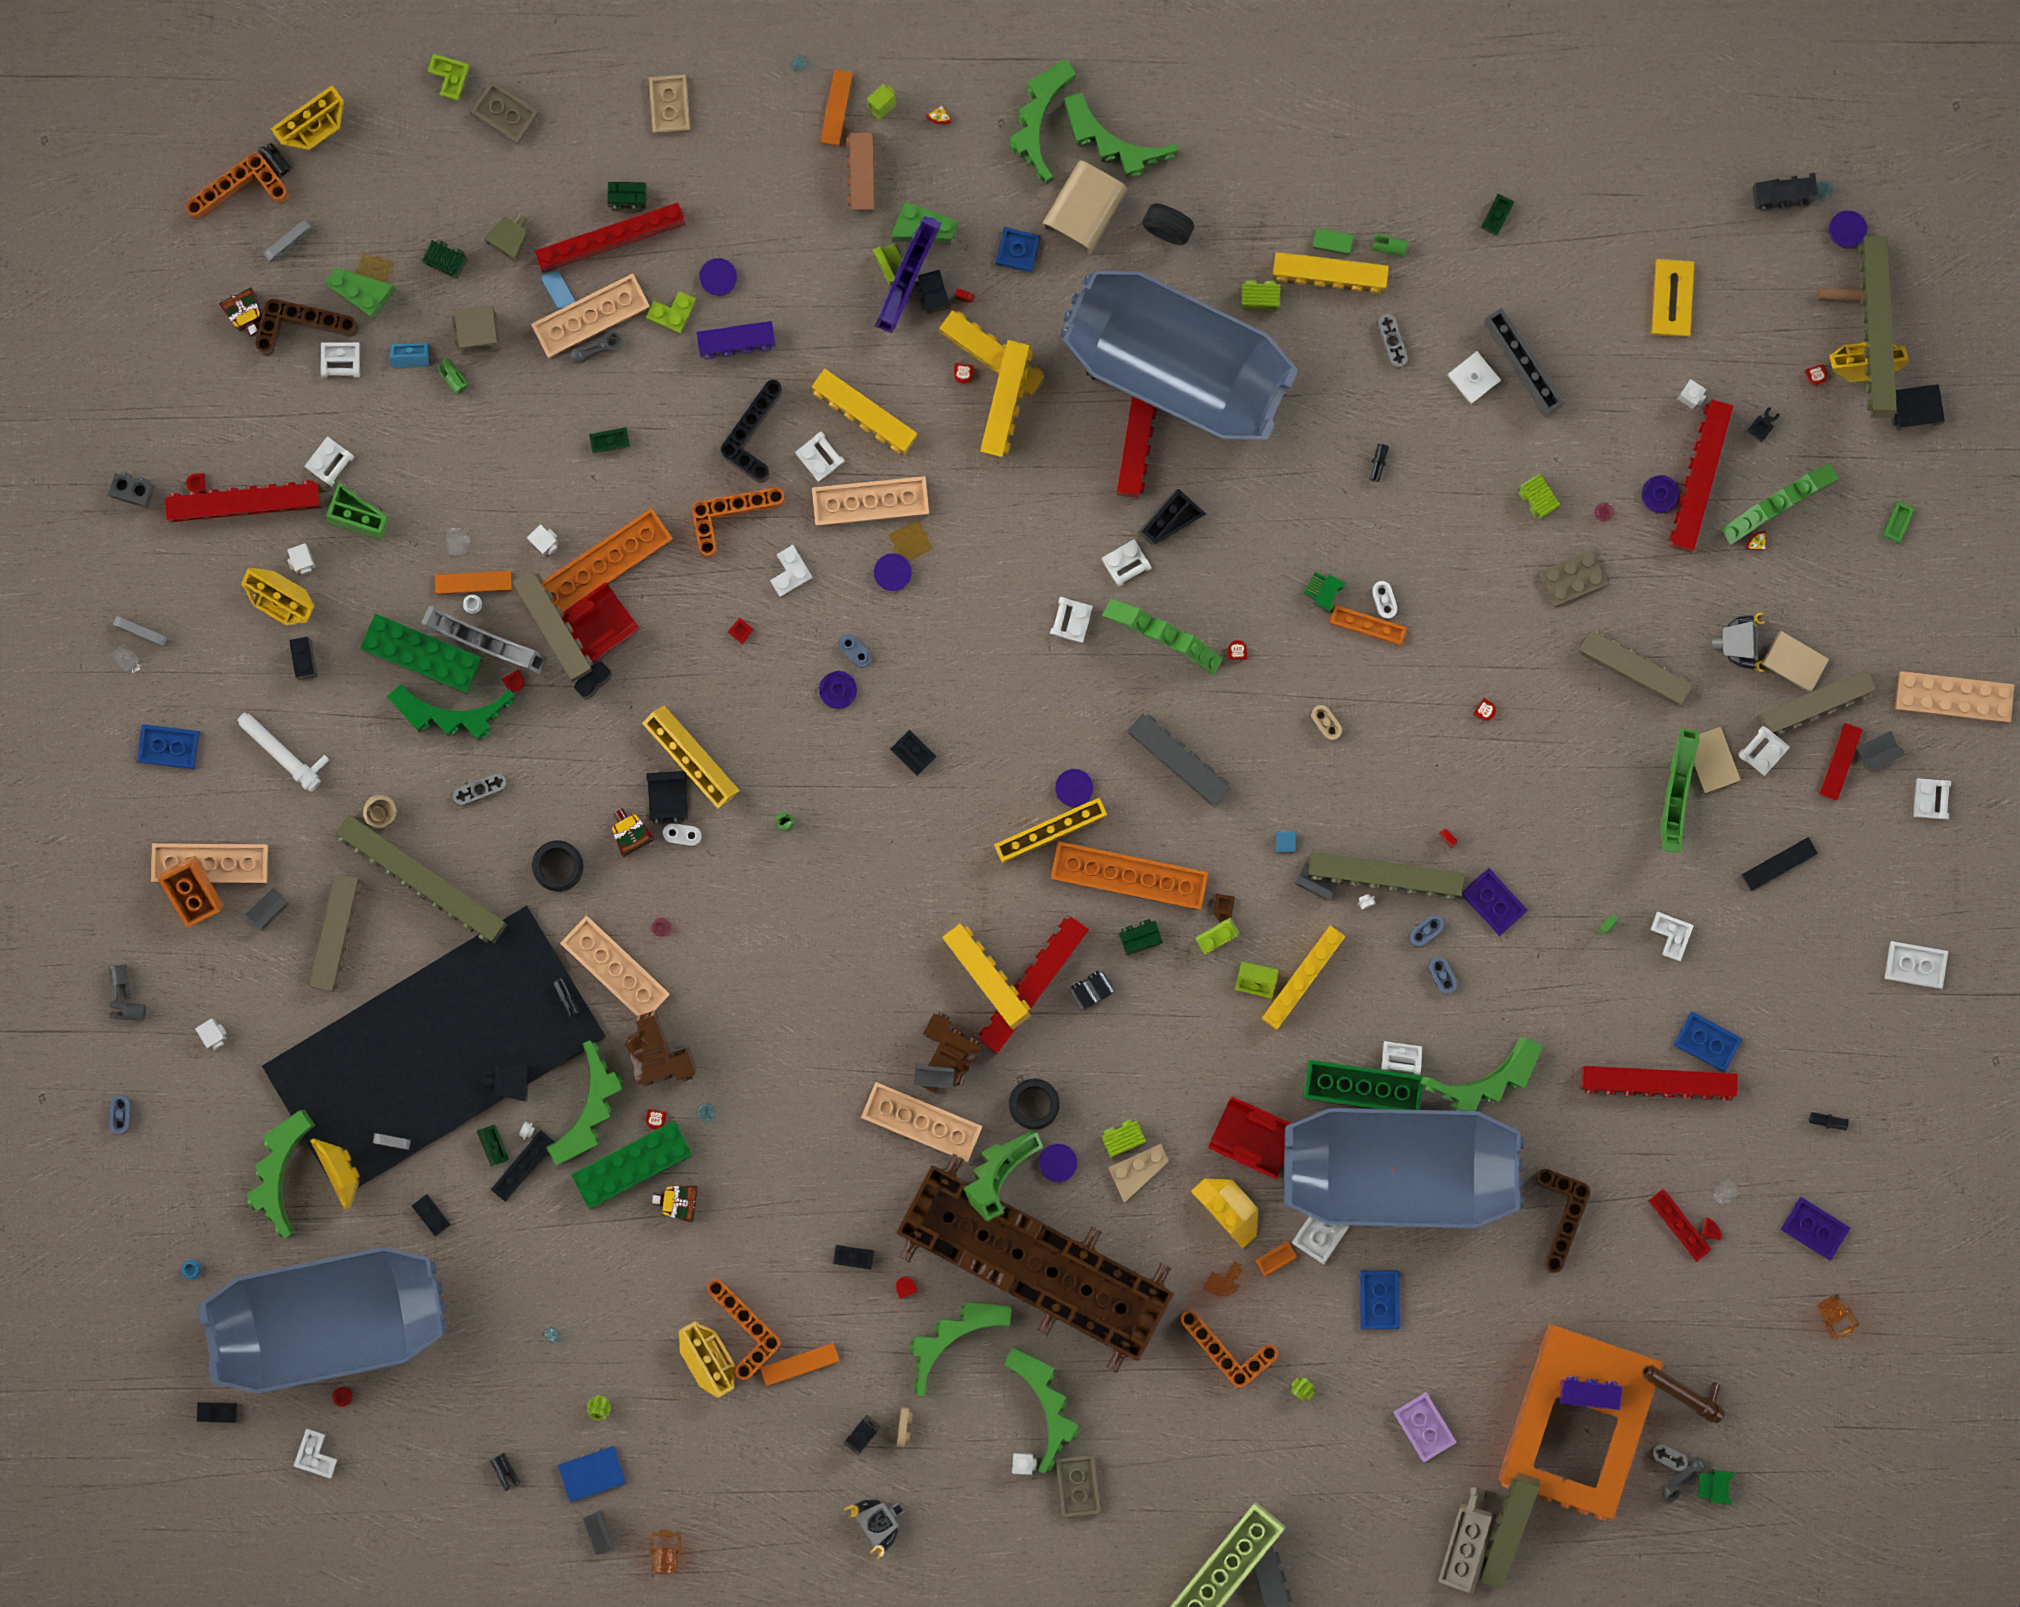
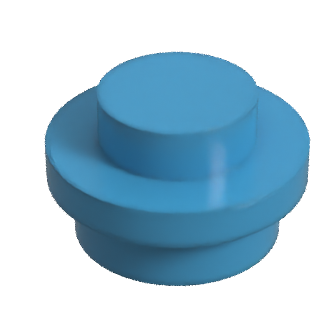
M195 1260L186 1261L181 1268L182 1275L190 1280L196 1279L201 1273L200 1264Z

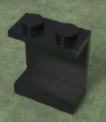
M1939 384L1895 390L1897 410L1894 418L1891 419L1893 426H1896V431L1901 430L1903 427L1934 424L1936 426L1942 425L1945 422Z
M686 772L646 773L649 796V820L653 821V824L665 823V820H673V823L684 822V819H688Z

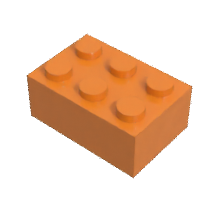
M196 856L167 869L158 877L161 886L186 928L220 912L224 906Z

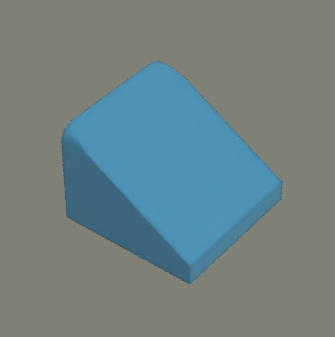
M1276 832V853L1295 852L1296 832Z

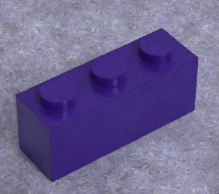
M1567 1376V1380L1561 1379L1559 1403L1620 1410L1622 1386H1617L1618 1382L1606 1381V1384H1598V1380L1586 1378V1382L1578 1381L1579 1377Z

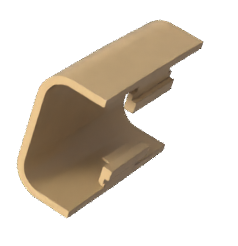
M1079 161L1043 221L1042 228L1045 229L1046 226H1050L1085 246L1088 249L1087 253L1090 255L1125 197L1127 187L1096 167L1084 161Z

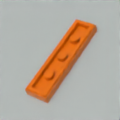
M834 69L821 144L838 147L840 145L853 72Z
M511 571L435 575V594L512 591Z
M1334 605L1329 621L1331 625L1402 646L1408 628L1338 605Z
M831 1343L760 1367L765 1385L768 1386L839 1362L840 1359L835 1344Z

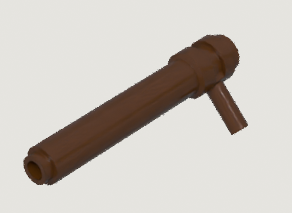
M1647 1365L1643 1368L1642 1375L1644 1379L1694 1409L1699 1416L1711 1423H1719L1723 1419L1724 1410L1716 1403L1720 1387L1719 1383L1713 1382L1709 1398H1704L1653 1365Z

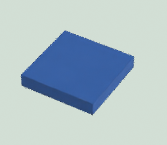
M1004 227L995 264L1032 273L1041 236Z

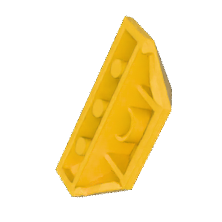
M331 85L270 129L282 145L311 150L340 129L344 101L333 85Z
M1867 343L1843 345L1830 354L1829 359L1833 371L1849 382L1867 381L1868 376H1865V365L1868 362L1867 358H1864V348L1867 347ZM1893 344L1894 373H1896L1909 363V358L1905 346Z
M256 568L247 569L241 585L243 589L245 588L247 596L254 607L285 625L308 622L315 606L304 588L275 571Z
M317 1139L310 1140L344 1210L351 1209L359 1185L357 1178L360 1175L356 1167L352 1168L349 1162L351 1160L350 1154L347 1149L343 1150L341 1147Z
M1204 1178L1190 1191L1242 1249L1257 1236L1258 1208L1233 1180Z
M696 1321L680 1329V1353L698 1385L717 1398L733 1390L736 1365L717 1332L700 1325Z

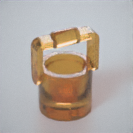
M1837 1293L1816 1305L1824 1319L1823 1324L1833 1339L1844 1338L1853 1333V1330L1859 1326L1851 1309L1845 1307ZM1848 1316L1853 1325L1840 1330L1836 1334L1831 1325Z
M660 1530V1532L650 1534L649 1555H652V1572H677V1557L681 1555V1534L672 1533V1530ZM653 1537H678L677 1548H653Z

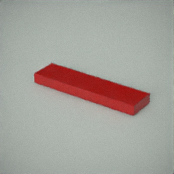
M1847 723L1843 724L1819 795L1838 801L1863 729Z
M1664 1189L1648 1200L1696 1262L1712 1250Z

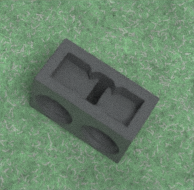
M121 472V474L115 473L108 495L114 499L148 508L155 487L146 478L140 477L137 480L126 472ZM127 482L125 490H119L120 483ZM144 487L145 493L142 496H137V490Z

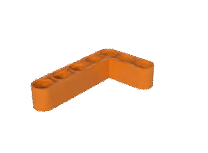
M253 153L188 200L185 207L193 219H201L255 178L258 179L267 193L278 204L285 203L289 198V193L260 154ZM254 161H261L260 166L252 167ZM239 172H246L244 178H237V174ZM266 175H272V179L269 182H264L263 179ZM230 183V187L227 190H222V185ZM283 190V195L275 197V192ZM215 194L214 200H206L208 195ZM199 205L200 209L198 212H191L193 206Z
M770 488L696 502L692 507V514L701 555L705 558H712L716 555L717 546L712 524L713 519L779 508L785 502L783 491L779 488ZM775 493L782 496L778 502L771 500L772 495ZM755 497H761L763 499L760 505H754L752 503ZM737 500L744 502L743 507L740 509L734 507V503ZM717 504H724L725 509L722 512L715 511V506ZM699 507L706 509V513L702 516L696 514V510ZM702 526H708L710 528L707 534H701L699 532ZM706 544L713 546L712 551L709 553L703 551V547Z
M712 1280L707 1287L710 1296L759 1343L735 1368L737 1378L747 1380L779 1349L780 1339L721 1280ZM714 1283H719L722 1287L719 1294H714L711 1291V1286ZM729 1296L733 1297L736 1302L732 1308H728L725 1305V1300ZM742 1310H746L749 1313V1319L745 1322L739 1319V1313ZM755 1324L762 1325V1334L755 1335L752 1329ZM768 1338L776 1339L777 1346L774 1349L767 1347L766 1341ZM757 1351L763 1354V1360L760 1363H756L753 1360V1354ZM743 1365L747 1366L750 1371L746 1377L739 1374V1368Z
M1186 1310L1180 1316V1322L1235 1387L1246 1386L1278 1357V1350L1275 1346L1264 1345L1240 1366L1194 1311ZM1187 1313H1191L1194 1316V1322L1190 1325L1186 1324L1183 1319ZM1200 1328H1204L1207 1332L1206 1338L1202 1340L1196 1336V1332ZM1212 1343L1219 1345L1220 1350L1217 1354L1209 1352V1346ZM1266 1348H1272L1274 1351V1356L1271 1359H1267L1264 1356ZM1225 1358H1229L1232 1361V1366L1229 1369H1224L1221 1365L1222 1360ZM1253 1360H1256L1260 1366L1255 1372L1249 1369V1363ZM1237 1373H1242L1245 1377L1242 1384H1237L1234 1381Z

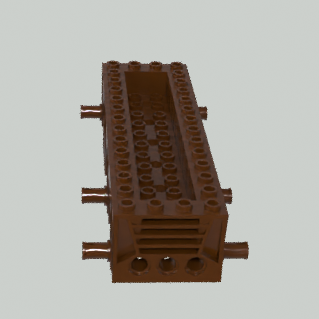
M953 1153L946 1169H940L931 1165L896 1232L897 1235L905 1238V1241H907L899 1258L904 1259L906 1253H908L905 1261L910 1263L917 1247H922L1043 1311L1045 1317L1037 1329L1040 1333L1047 1326L1043 1334L1048 1336L1055 1321L1060 1320L1114 1349V1354L1106 1367L1111 1370L1114 1363H1116L1112 1370L1118 1373L1125 1357H1130L1135 1361L1140 1360L1174 1295L1163 1284L1171 1270L1170 1267L1166 1266L1162 1273L1165 1265L1160 1263L1154 1277L1151 1279L1146 1278L1095 1250L1094 1246L1102 1234L1100 1230H1097L1093 1237L1096 1228L1091 1226L1084 1242H1078L1001 1200L999 1201L1004 1212L986 1221L968 1200L964 1187L970 1184L962 1181L956 1175L964 1159L959 1157L957 1162L954 1163L958 1155ZM946 1212H952L955 1217L954 1221L946 1223L943 1220V1215ZM986 1230L989 1233V1238L986 1241H980L977 1236L979 1231ZM1016 1248H1020L1023 1251V1257L1019 1260L1014 1259L1012 1256V1251ZM1051 1266L1058 1270V1274L1054 1278H1050L1046 1274L1047 1269ZM1090 1285L1092 1288L1091 1295L1084 1296L1081 1293L1082 1286ZM1124 1303L1127 1310L1124 1314L1116 1312L1117 1304Z

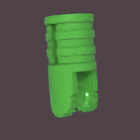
M1375 234L1374 240L1376 243L1372 244L1373 250L1405 257L1408 241Z
M444 359L443 364L438 367V371L455 395L460 394L469 387V383L466 382V379L450 359Z
M780 812L777 815L776 823L778 828L783 832L791 831L794 827L793 817L787 812ZM783 818H785L786 820H789V819H790V821L786 822V823L783 824L782 826L780 825V824L783 823V822H782V819H783Z

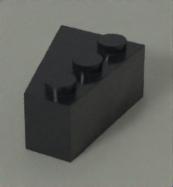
M1815 172L1809 173L1807 178L1798 179V176H1791L1789 180L1774 179L1757 182L1752 187L1755 209H1761V211H1769L1773 207L1788 209L1792 205L1807 207L1810 206L1818 195Z
M1176 489L1138 533L1151 545H1154L1206 515V513L1180 489Z

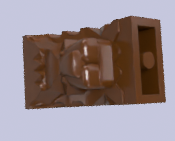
M656 1010L637 1016L636 1024L638 1031L630 1035L625 1041V1047L630 1053L631 1061L634 1065L633 1072L637 1085L647 1087L654 1084V1081L661 1078V1081L670 1079L673 1074H675L677 1081L682 1079V1082L693 1079L697 1067L690 1048L687 1047L673 1053L670 1052Z
M941 1012L938 1015L933 1013L923 1035L939 1043V1046L928 1066L955 1069L953 1087L962 1086L971 1062H975L982 1049L979 1046L980 1041L969 1037V1039L962 1037L963 1033L955 1028L949 1030L951 1026L949 1016ZM921 1086L934 1094H937L939 1090L937 1087Z

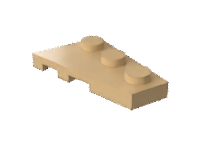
M1159 1144L1109 1167L1108 1169L1123 1202L1125 1203L1169 1160L1162 1145Z

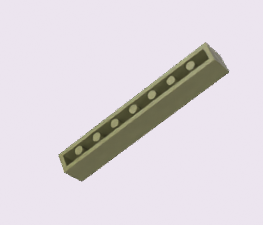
M1318 852L1310 853L1308 876H1311V880L1323 881V878L1331 879V883L1342 884V881L1350 882L1351 886L1361 887V884H1367L1371 889H1380V886L1388 887V891L1399 892V889L1407 890L1408 894L1418 895V892H1424L1428 897H1437V894L1445 895V899L1456 900V897L1462 896L1464 873Z

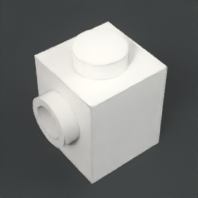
M1690 379L1677 400L1694 409L1697 404L1700 406L1706 398L1703 395L1706 389Z
M541 524L527 537L544 557L547 554L551 555L557 549V535L550 528L546 530Z
M306 543L288 549L290 559L287 560L291 570H295L297 574L305 575L312 572L311 569L316 568Z
M211 1018L195 1028L208 1049L213 1048L216 1050L224 1045L223 1041L226 1040L225 1034L227 1032L221 1023L217 1024L215 1019Z
M1013 1453V1474L1032 1475V1470L1036 1471V1459H1033V1454Z

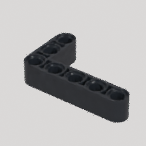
M769 380L764 385L721 446V454L726 461L759 483L766 482L769 479L770 472L768 466L744 450V447L782 395V386L777 380ZM771 386L779 388L775 394H771L768 389ZM760 401L768 403L765 409L757 407ZM750 416H754L757 419L756 423L752 425L748 424L746 420ZM738 432L746 434L742 440L736 439L735 436ZM732 447L735 449V452L732 455H726L724 453L725 449ZM743 458L750 459V464L742 466L740 461ZM758 469H764L766 471V474L762 477H758L756 475V471Z

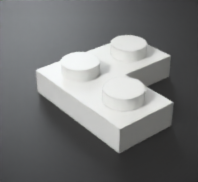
M793 545L777 554L786 571L770 580L781 598L813 577Z
M1656 912L1650 930L1668 937L1661 955L1680 962L1694 925Z
M306 1429L294 1467L332 1478L338 1459L320 1454L325 1434Z

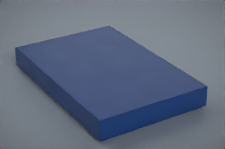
M142 724L137 763L195 770L200 731Z
M1691 1011L1673 1046L1725 1073L1743 1039Z
M1360 1271V1329H1400L1399 1271Z
M614 1446L558 1465L570 1502L626 1483Z

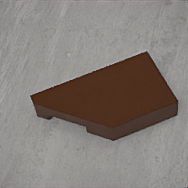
M1216 894L1213 914L1219 923L1230 917L1232 918L1234 896Z

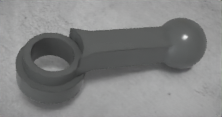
M610 331L605 334L602 342L582 350H572L570 359L573 363L579 364L585 358L602 351H616L622 345V337L618 332ZM610 337H615L618 340V344L610 346L607 340Z
M1699 1457L1694 1458L1687 1468L1669 1481L1670 1484L1661 1492L1663 1500L1666 1503L1675 1501L1681 1494L1680 1486L1696 1473H1701L1705 1470V1461Z

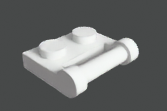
M321 343V377H328V375L360 377V343ZM328 363H353V368H328Z
M822 431L795 452L818 483L845 462L843 457H839L824 438L825 435ZM817 443L822 446L834 461L831 465L827 463L815 448Z
M327 436L304 467L332 487L335 483L334 480L355 456ZM342 454V459L335 466L332 472L328 476H326L325 472L335 461L338 455Z
M1135 539L1101 558L1118 587L1123 586L1124 582L1139 573L1152 569ZM1138 559L1140 560V565L1121 576L1117 574L1121 569Z
M1060 597L1058 601L1060 604L1050 634L1083 643L1093 606ZM1069 606L1072 607V612L1067 630L1064 632L1061 631L1066 608Z
M1762 726L1758 730L1757 736L1745 749L1738 753V756L1765 776L1785 754L1789 746L1768 728ZM1764 738H1767L1769 742L1756 757H1753L1751 753Z
M1917 778L1914 817L1949 820L1948 798L1951 781ZM1936 787H1941L1940 813L1935 812Z
M1384 1041L1381 1070L1387 1071L1389 1069L1410 1072L1420 1076L1422 1046Z

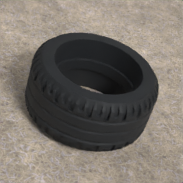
M1158 203L1150 205L1142 222L1148 232L1175 245L1186 244L1194 230V223L1188 216L1176 209Z
M560 840L549 841L543 844L534 854L532 860L533 875L540 885L550 891L562 892L571 889L578 883L583 874L584 864L581 854L568 842ZM554 850L567 852L574 862V870L571 876L562 882H552L542 872L541 865L544 857Z
M1024 1080L1013 1089L1010 1095L1009 1110L1011 1116L1017 1124L1026 1129L1039 1130L1047 1127L1055 1120L1059 1112V1096L1054 1087L1044 1080ZM1029 1088L1042 1089L1050 1098V1111L1041 1120H1028L1019 1112L1018 1099Z

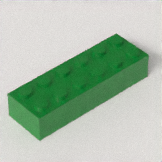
M376 613L360 647L365 653L466 695H469L483 662V659L477 655Z
M1308 1060L1302 1099L1368 1109L1420 1110L1423 1085L1420 1083L1424 1076Z
M672 1121L571 1174L588 1209L591 1210L692 1157L693 1153L676 1121Z

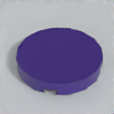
M1845 210L1838 213L1832 218L1829 225L1831 240L1842 248L1858 246L1867 234L1865 219L1854 211Z
M714 258L707 261L699 273L702 288L708 294L715 296H724L730 293L735 288L737 282L735 267L723 258Z
M1665 475L1651 477L1644 484L1641 491V499L1644 505L1655 513H1666L1672 510L1680 498L1677 483Z
M896 553L886 554L875 564L874 578L877 584L885 590L899 591L905 588L911 580L912 567L909 561L902 555Z
M831 672L825 675L820 682V698L830 708H846L856 698V682L846 672Z
M1069 769L1058 777L1055 792L1057 798L1063 804L1079 807L1091 798L1093 783L1086 772L1080 769Z
M1064 1144L1048 1146L1043 1150L1039 1159L1041 1173L1053 1182L1068 1180L1077 1169L1076 1154L1070 1147Z

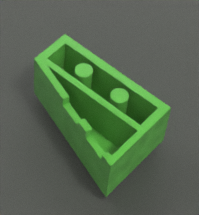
M904 202L891 235V240L894 242L910 241L923 217L927 216L942 223L933 243L952 244L958 228V221Z
M338 268L334 269L325 282L330 289L372 319L376 318L396 290L391 284Z
M340 482L338 483L326 515L328 524L382 541L388 527L387 516L360 499L355 493L346 489Z

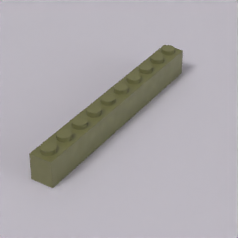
M1864 236L1862 243H1859L1858 252L1859 255H1862L1859 270L1863 272L1860 288L1864 289V295L1861 297V306H1865V312L1862 314V323L1866 324V330L1863 331V341L1867 343V347L1864 348V358H1867L1868 362L1865 365V376H1868L1869 381L1866 382V393H1869L1867 411H1870V418H1894L1897 409L1887 236Z
M348 814L336 831V834L340 836L338 838L339 841L346 846L349 843L355 846L354 851L362 857L364 854L371 857L369 862L377 867L380 865L385 867V873L395 878V876L401 878L400 883L408 889L411 886L417 889L416 894L424 900L427 897L433 901L431 905L440 911L442 908L449 912L447 916L457 921L460 919L463 921V927L470 932H473V930L479 932L480 935L478 937L486 943L489 941L495 943L507 926L504 921Z

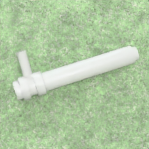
M243 713L238 718L239 726L293 775L292 778L297 783L300 782L305 790L312 792L319 786L321 780L318 779L319 776L316 773L329 761L325 755L309 768L306 764L303 765L250 714Z

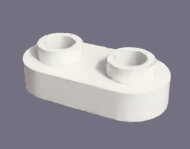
M1379 581L1372 588L1377 611L1382 618L1391 619L1397 613V604L1391 586L1385 581ZM1378 589H1384L1385 594L1380 595ZM1384 607H1389L1391 611L1386 613Z
M668 824L663 830L665 840L673 844L695 846L700 843L702 838L700 830L694 826ZM670 830H675L676 835L670 836ZM691 832L695 833V838L689 839L688 834Z

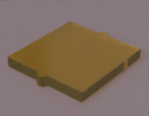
M362 254L356 274L387 283L393 262L380 259L379 256L373 257Z
M919 520L889 534L894 545V551H897L899 555H902L907 560L932 549L927 539V533L924 532Z

